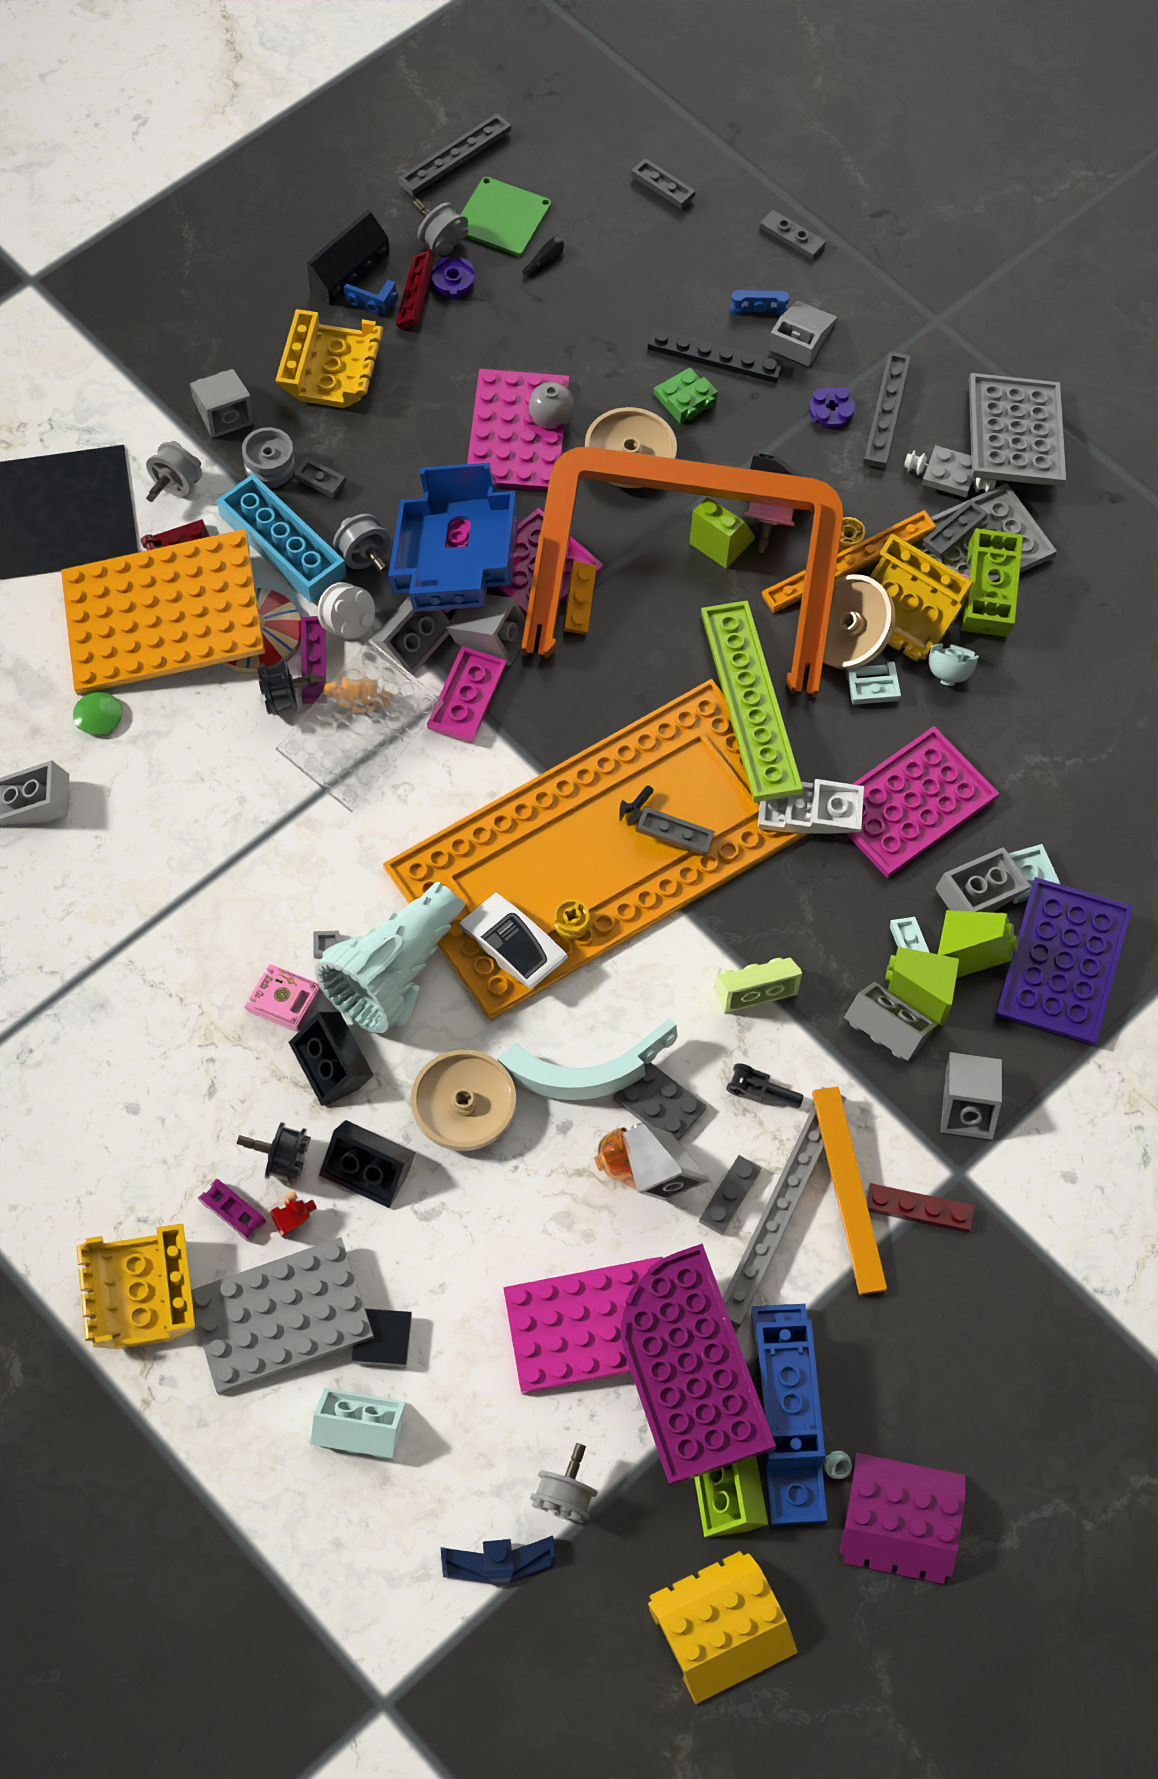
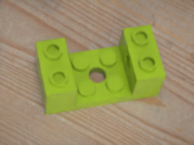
M975 529L969 541L967 565H971L969 580L973 584L962 608L960 631L1007 637L1015 624L1023 535ZM997 573L1000 576V581H990L988 574Z

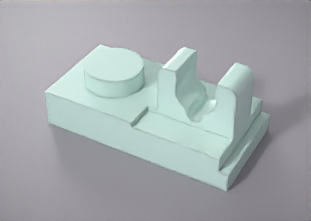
M915 917L891 920L890 929L898 947L930 953Z

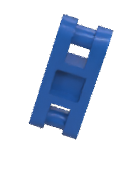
M736 290L731 296L730 311L734 315H740L742 312H775L777 315L782 316L788 310L790 296L785 291Z

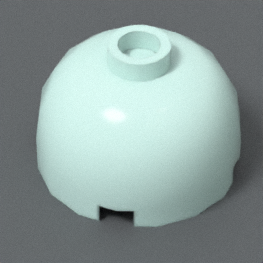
M933 644L929 654V666L932 673L941 679L940 682L942 684L954 686L955 682H963L969 679L975 671L979 656H974L975 652L960 646L950 645V648L945 649L943 644Z

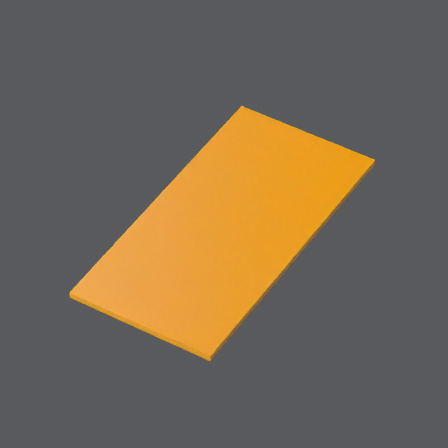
M710 679L384 862L383 868L408 904L420 898L435 882H441L443 886L449 888L458 898L463 899L465 907L450 923L452 928L437 944L489 1021L809 833L758 829L760 802L754 803L724 694L713 679ZM647 785L651 786L654 792L640 808V811L643 812L644 807H648L715 831L707 856L636 832L638 823L627 826L633 811L626 813L622 820H619L621 801L624 800L627 803H632ZM495 892L532 920L568 956L564 962L532 989L499 967L496 959L482 950L478 942L460 928L459 922ZM569 899L579 900L584 903L589 909L590 914L588 931L584 936L573 940L560 936L554 926L556 907L559 903ZM569 917L568 921L571 922V920L575 919V917Z

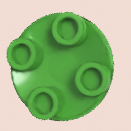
M104 692L90 693L82 697L75 705L73 711L76 727L92 735H110L122 717V708L119 701L114 696Z

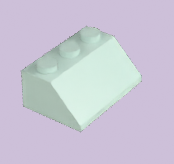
M324 1388L313 1416L310 1444L324 1449L346 1450L353 1454L364 1453L374 1455L377 1458H393L398 1443L405 1401Z

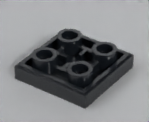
M365 1308L374 1339L353 1345L352 1364L407 1368L412 1312Z

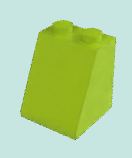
M708 496L693 510L690 544L724 568H727L755 539V535L745 521Z
M946 910L938 955L959 959L956 978L1012 961L1013 951L1018 949V936L1014 934V925L1010 923L1007 913Z
M898 947L896 956H890L889 966H887L885 981H889L888 991L937 1024L944 1026L952 1006L959 959Z

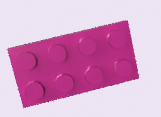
M462 646L427 722V729L473 743L506 669L507 660Z

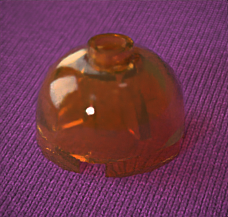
M626 1127L617 1128L605 1134L599 1142L597 1148L598 1155L595 1156V1163L599 1171L604 1170L608 1177L616 1181L634 1179L622 1133L628 1131Z

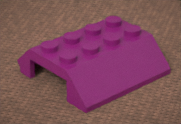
M855 1452L848 1510L839 1549L840 1554H844L843 1563L863 1567L864 1560L868 1559L869 1569L891 1573L892 1566L896 1565L897 1575L919 1579L920 1572L925 1571L924 1580L944 1584L946 1576L952 1577L958 1552L965 1503V1475Z

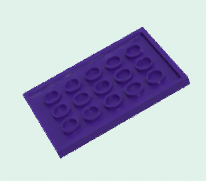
M1035 877L1018 933V949L1013 951L1012 961H1010L995 1016L1095 1046L1133 905Z

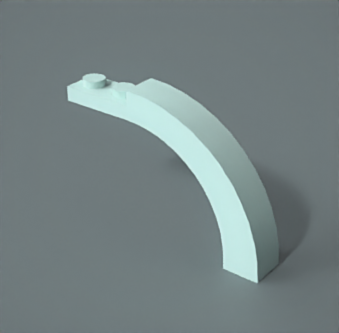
M669 1018L623 1055L604 1064L591 1067L570 1068L552 1065L534 1057L518 1043L499 1056L497 1060L506 1068L515 1083L531 1092L556 1099L583 1100L597 1098L622 1090L646 1075L644 1064L652 1062L657 1053L675 1043L678 1037L677 1025Z

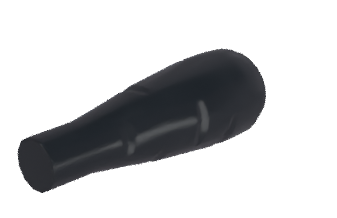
M559 237L549 239L529 265L522 270L523 275L529 277L534 271L559 256L564 250V241Z

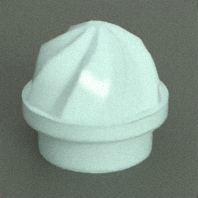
M832 1451L830 1455L826 1456L823 1464L826 1473L830 1477L843 1479L850 1474L852 1463L850 1457L845 1452Z

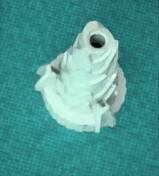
M435 882L420 898L411 902L398 915L394 912L377 930L373 927L364 937L358 936L326 949L323 952V958L315 965L314 970L318 984L325 993V996L351 1022L369 1032L384 1033L393 1025H404L413 1011L420 991V987L414 985L415 983L412 980L427 965L425 961L437 949V942L452 928L450 923L465 907L463 899L458 898L449 888L443 886L441 882Z

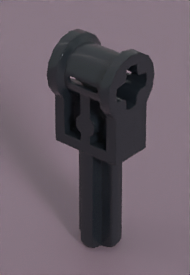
M742 1063L734 1065V1075L731 1083H728L726 1087L729 1093L761 1103L763 1097L796 1109L800 1108L804 1097L803 1094L770 1083L771 1075L755 1070L751 1066Z

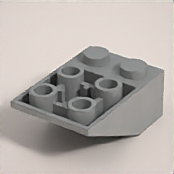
M796 301L779 318L771 331L769 350L810 366L838 317Z

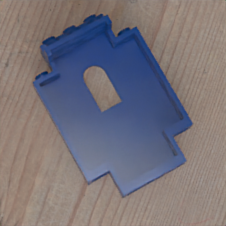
M490 462L420 468V478L424 490L423 498L400 500L388 575L393 594L409 593L414 612L485 607L487 587L511 585L519 516L516 491L498 492L495 474H492ZM461 519L470 521L468 546L446 548L450 524Z

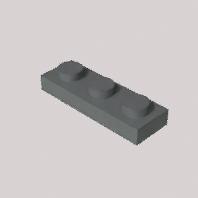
M646 158L631 170V177L680 209L695 197L694 189Z
M970 499L924 538L922 545L940 559L986 520L988 513Z
M644 807L636 829L638 833L703 856H707L715 834L713 830L648 807Z
M738 1155L700 1217L699 1223L723 1235L761 1172L762 1167Z

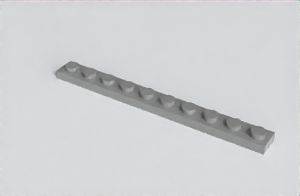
M841 1095L842 1102L844 1105L846 1097ZM815 1105L807 1118L723 1297L732 1325L739 1328L824 1148Z

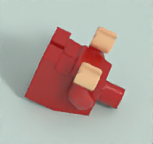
M292 1190L286 1194L282 1201L284 1208L279 1209V1207H276L270 1211L269 1215L281 1237L295 1231L309 1219V1213L317 1209L313 1200L306 1203L303 1200L296 1201L298 1198L297 1194Z

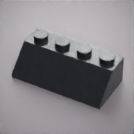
M367 210L307 261L310 292L329 305L342 297L346 284L355 286L360 278L366 273L371 272L374 266L381 260L386 259L390 253L389 238L371 211Z

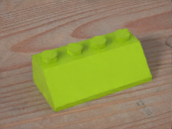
M756 1456L695 1477L704 1537L743 1533L768 1525Z

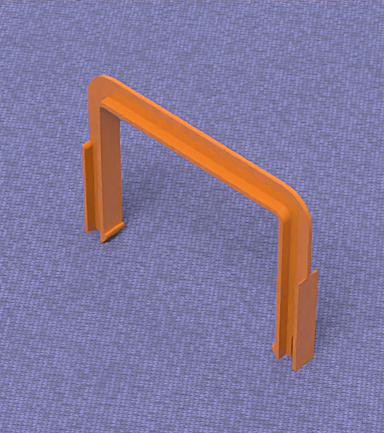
M576 447L562 454L555 462L550 474L523 634L522 655L533 654L538 625H542L538 655H545V658L548 659L556 650L557 645L554 636L578 486L582 479L808 510L813 513L814 517L791 673L787 674L786 685L790 694H794V692L801 693L805 664H810L806 693L812 694V697L817 698L843 521L842 502L837 492L831 486L814 478L595 447Z

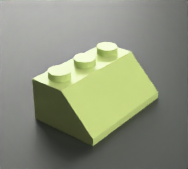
M775 958L766 964H751L742 970L724 971L717 976L715 987L724 1013L797 995L802 972L791 958Z

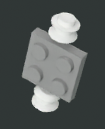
M936 445L930 461H927L925 453L920 457L916 456L914 450L912 454H907L904 467L908 468L907 473L914 469L917 475H920L925 468L926 472L922 485L967 497L971 484H974L976 493L980 489L988 492L994 489L997 481L996 479L972 477L971 455Z

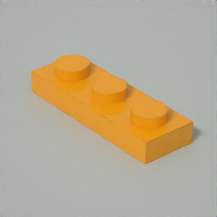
M578 561L572 562L563 631L583 635L588 633L597 565Z

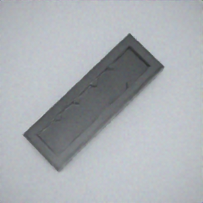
M772 210L760 222V229L812 260L826 245L825 240L775 210Z

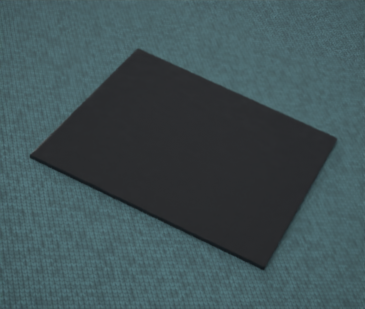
M124 445L0 462V579L61 571L62 569L138 553Z

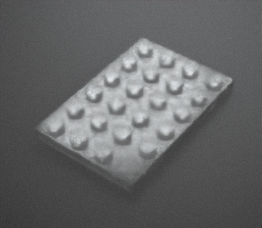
M369 639L275 750L352 813L443 705L444 701Z

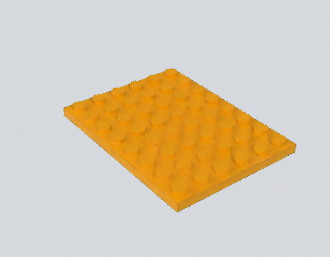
M245 529L61 570L74 690L77 695L265 654L248 535Z

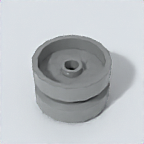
M272 427L260 428L251 432L245 438L242 444V455L247 477L254 474L268 488L284 485L292 478L295 472L293 443L285 432Z

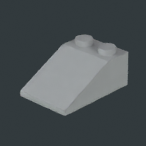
M51 760L1 777L0 825L48 823L68 816L70 774Z
M1003 847L944 873L935 889L949 910L993 913L1029 890L1031 885Z

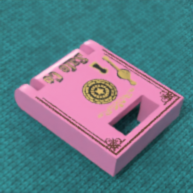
M269 964L267 971L270 974L264 973L249 997V1000L255 1004L246 1002L244 1008L250 1013L299 1032L323 991L317 982ZM303 992L307 1000L299 1014L294 1013L292 1009Z

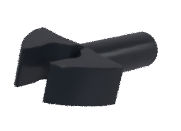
M647 785L632 803L622 800L619 809V820L621 821L626 813L633 811L627 826L639 823L642 815L640 808L653 794L654 789Z

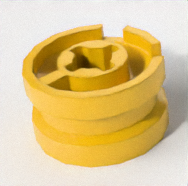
M852 517L843 518L838 548L839 553L864 541L866 531L861 521Z
M575 899L559 903L554 913V926L557 933L563 938L570 940L584 936L588 931L590 919L587 906ZM569 917H575V919H572L571 922L568 921Z

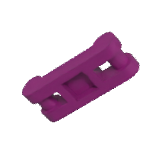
M215 1179L210 1184L211 1188L206 1193L203 1192L198 1197V1200L237 1231L243 1239L249 1241L254 1236L253 1232L267 1222L266 1219L219 1179ZM219 1194L224 1196L218 1203L214 1200ZM245 1215L251 1219L246 1225L240 1222Z

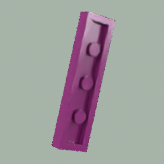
M318 616L301 617L302 676L316 673L317 677L323 675L325 681L302 686L303 704L327 703V697L323 695L325 683H327L326 630L321 626Z

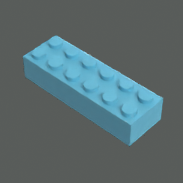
M254 474L217 499L220 517L235 531L245 529L249 545L310 603L320 597L331 585L340 582L346 577L345 560Z

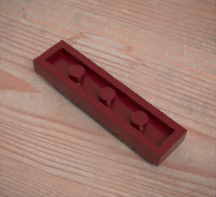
M431 249L413 255L396 325L401 330L419 323L436 256Z
M873 1183L869 1184L866 1199L868 1211L872 1213L969 1233L971 1230L975 1205Z

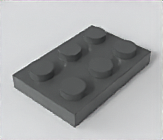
M651 1062L645 1063L646 1075L632 1085L617 1091L613 1095V1100L641 1122L670 1132L679 1141L704 1113L707 1105Z

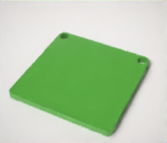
M484 177L460 214L468 219L467 229L469 232L466 237L510 254L522 256L550 209L551 201L548 198L504 182Z

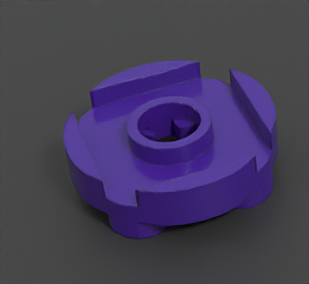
M444 257L433 265L431 274L432 286L437 292L447 296L449 299H458L461 295L468 293L475 285L474 267L468 260L462 257H457V260H449V257ZM449 275H451V276L458 275L457 278H455V279L449 278Z
M827 387L814 391L813 397L810 400L809 414L814 422L817 421L822 424L821 427L831 430L845 427L847 422L854 417L855 402L846 388ZM835 406L836 408L835 411H830V408L827 409L826 407Z

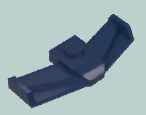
M553 1535L514 1550L511 1547V1539L483 1541L484 1553L440 1547L443 1577L486 1583L493 1586L508 1585L512 1581L556 1565Z

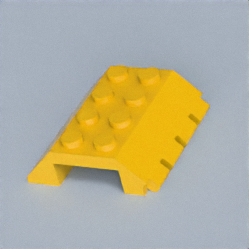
M296 309L275 380L276 384L302 402L346 408L360 401L361 397L367 394L370 383L369 378H371L374 360L377 357L380 346L379 342H381L384 328L376 326V321L363 319L361 323L362 331L319 324L318 312Z
M891 534L879 553L882 558L870 575V578L877 581L888 591L895 607V625L887 644L898 651L904 647L903 654L916 662L920 658L926 660L929 657L931 646L933 644H940L963 608L973 582L896 535Z
M183 1223L156 1227L157 1235L108 1243L104 1242L102 1236L86 1238V1242L76 1246L78 1265L85 1266L78 1269L80 1291L88 1292L81 1295L82 1317L90 1318V1320L83 1321L85 1341H92L93 1347L117 1350L172 1341L195 1329Z
M739 1551L723 1559L724 1566L722 1567L717 1562L698 1571L699 1578L697 1579L690 1575L672 1584L674 1590L671 1592L666 1587L650 1595L649 1610L656 1625L660 1624L684 1673L683 1680L696 1705L798 1653L788 1621L761 1568L749 1553L743 1555Z

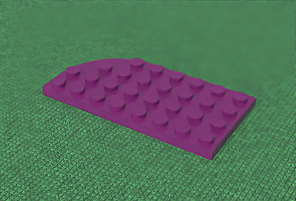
M703 1243L661 1259L648 1269V1272L630 1291L621 1320V1338L625 1356L669 1486L775 1450L776 1445Z

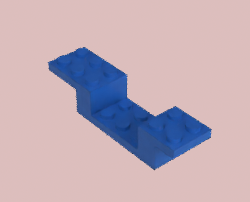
M806 1303L752 1306L751 1317L755 1361L759 1362L763 1411L776 1445L775 1450L764 1453L770 1526L827 1523L822 1471L825 1449L812 1321L807 1320Z

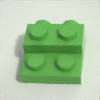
M688 368L656 386L653 394L681 424L686 420L693 419L703 410L712 408L717 403L718 391L705 377L700 379L691 368Z

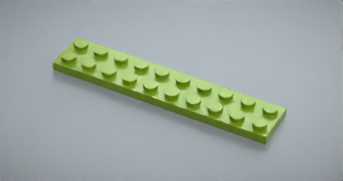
M748 600L701 608V616L754 803L802 795L803 787Z

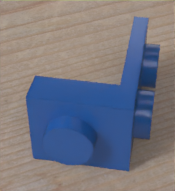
M391 280L386 281L378 295L349 284L344 286L346 302L383 316L386 315L391 305L394 306L398 299L396 282Z

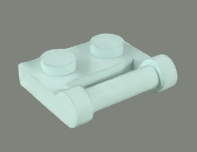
M886 662V665L846 669L852 705L900 701L901 693L894 662ZM887 674V676H881V677L857 678V676H869V675Z

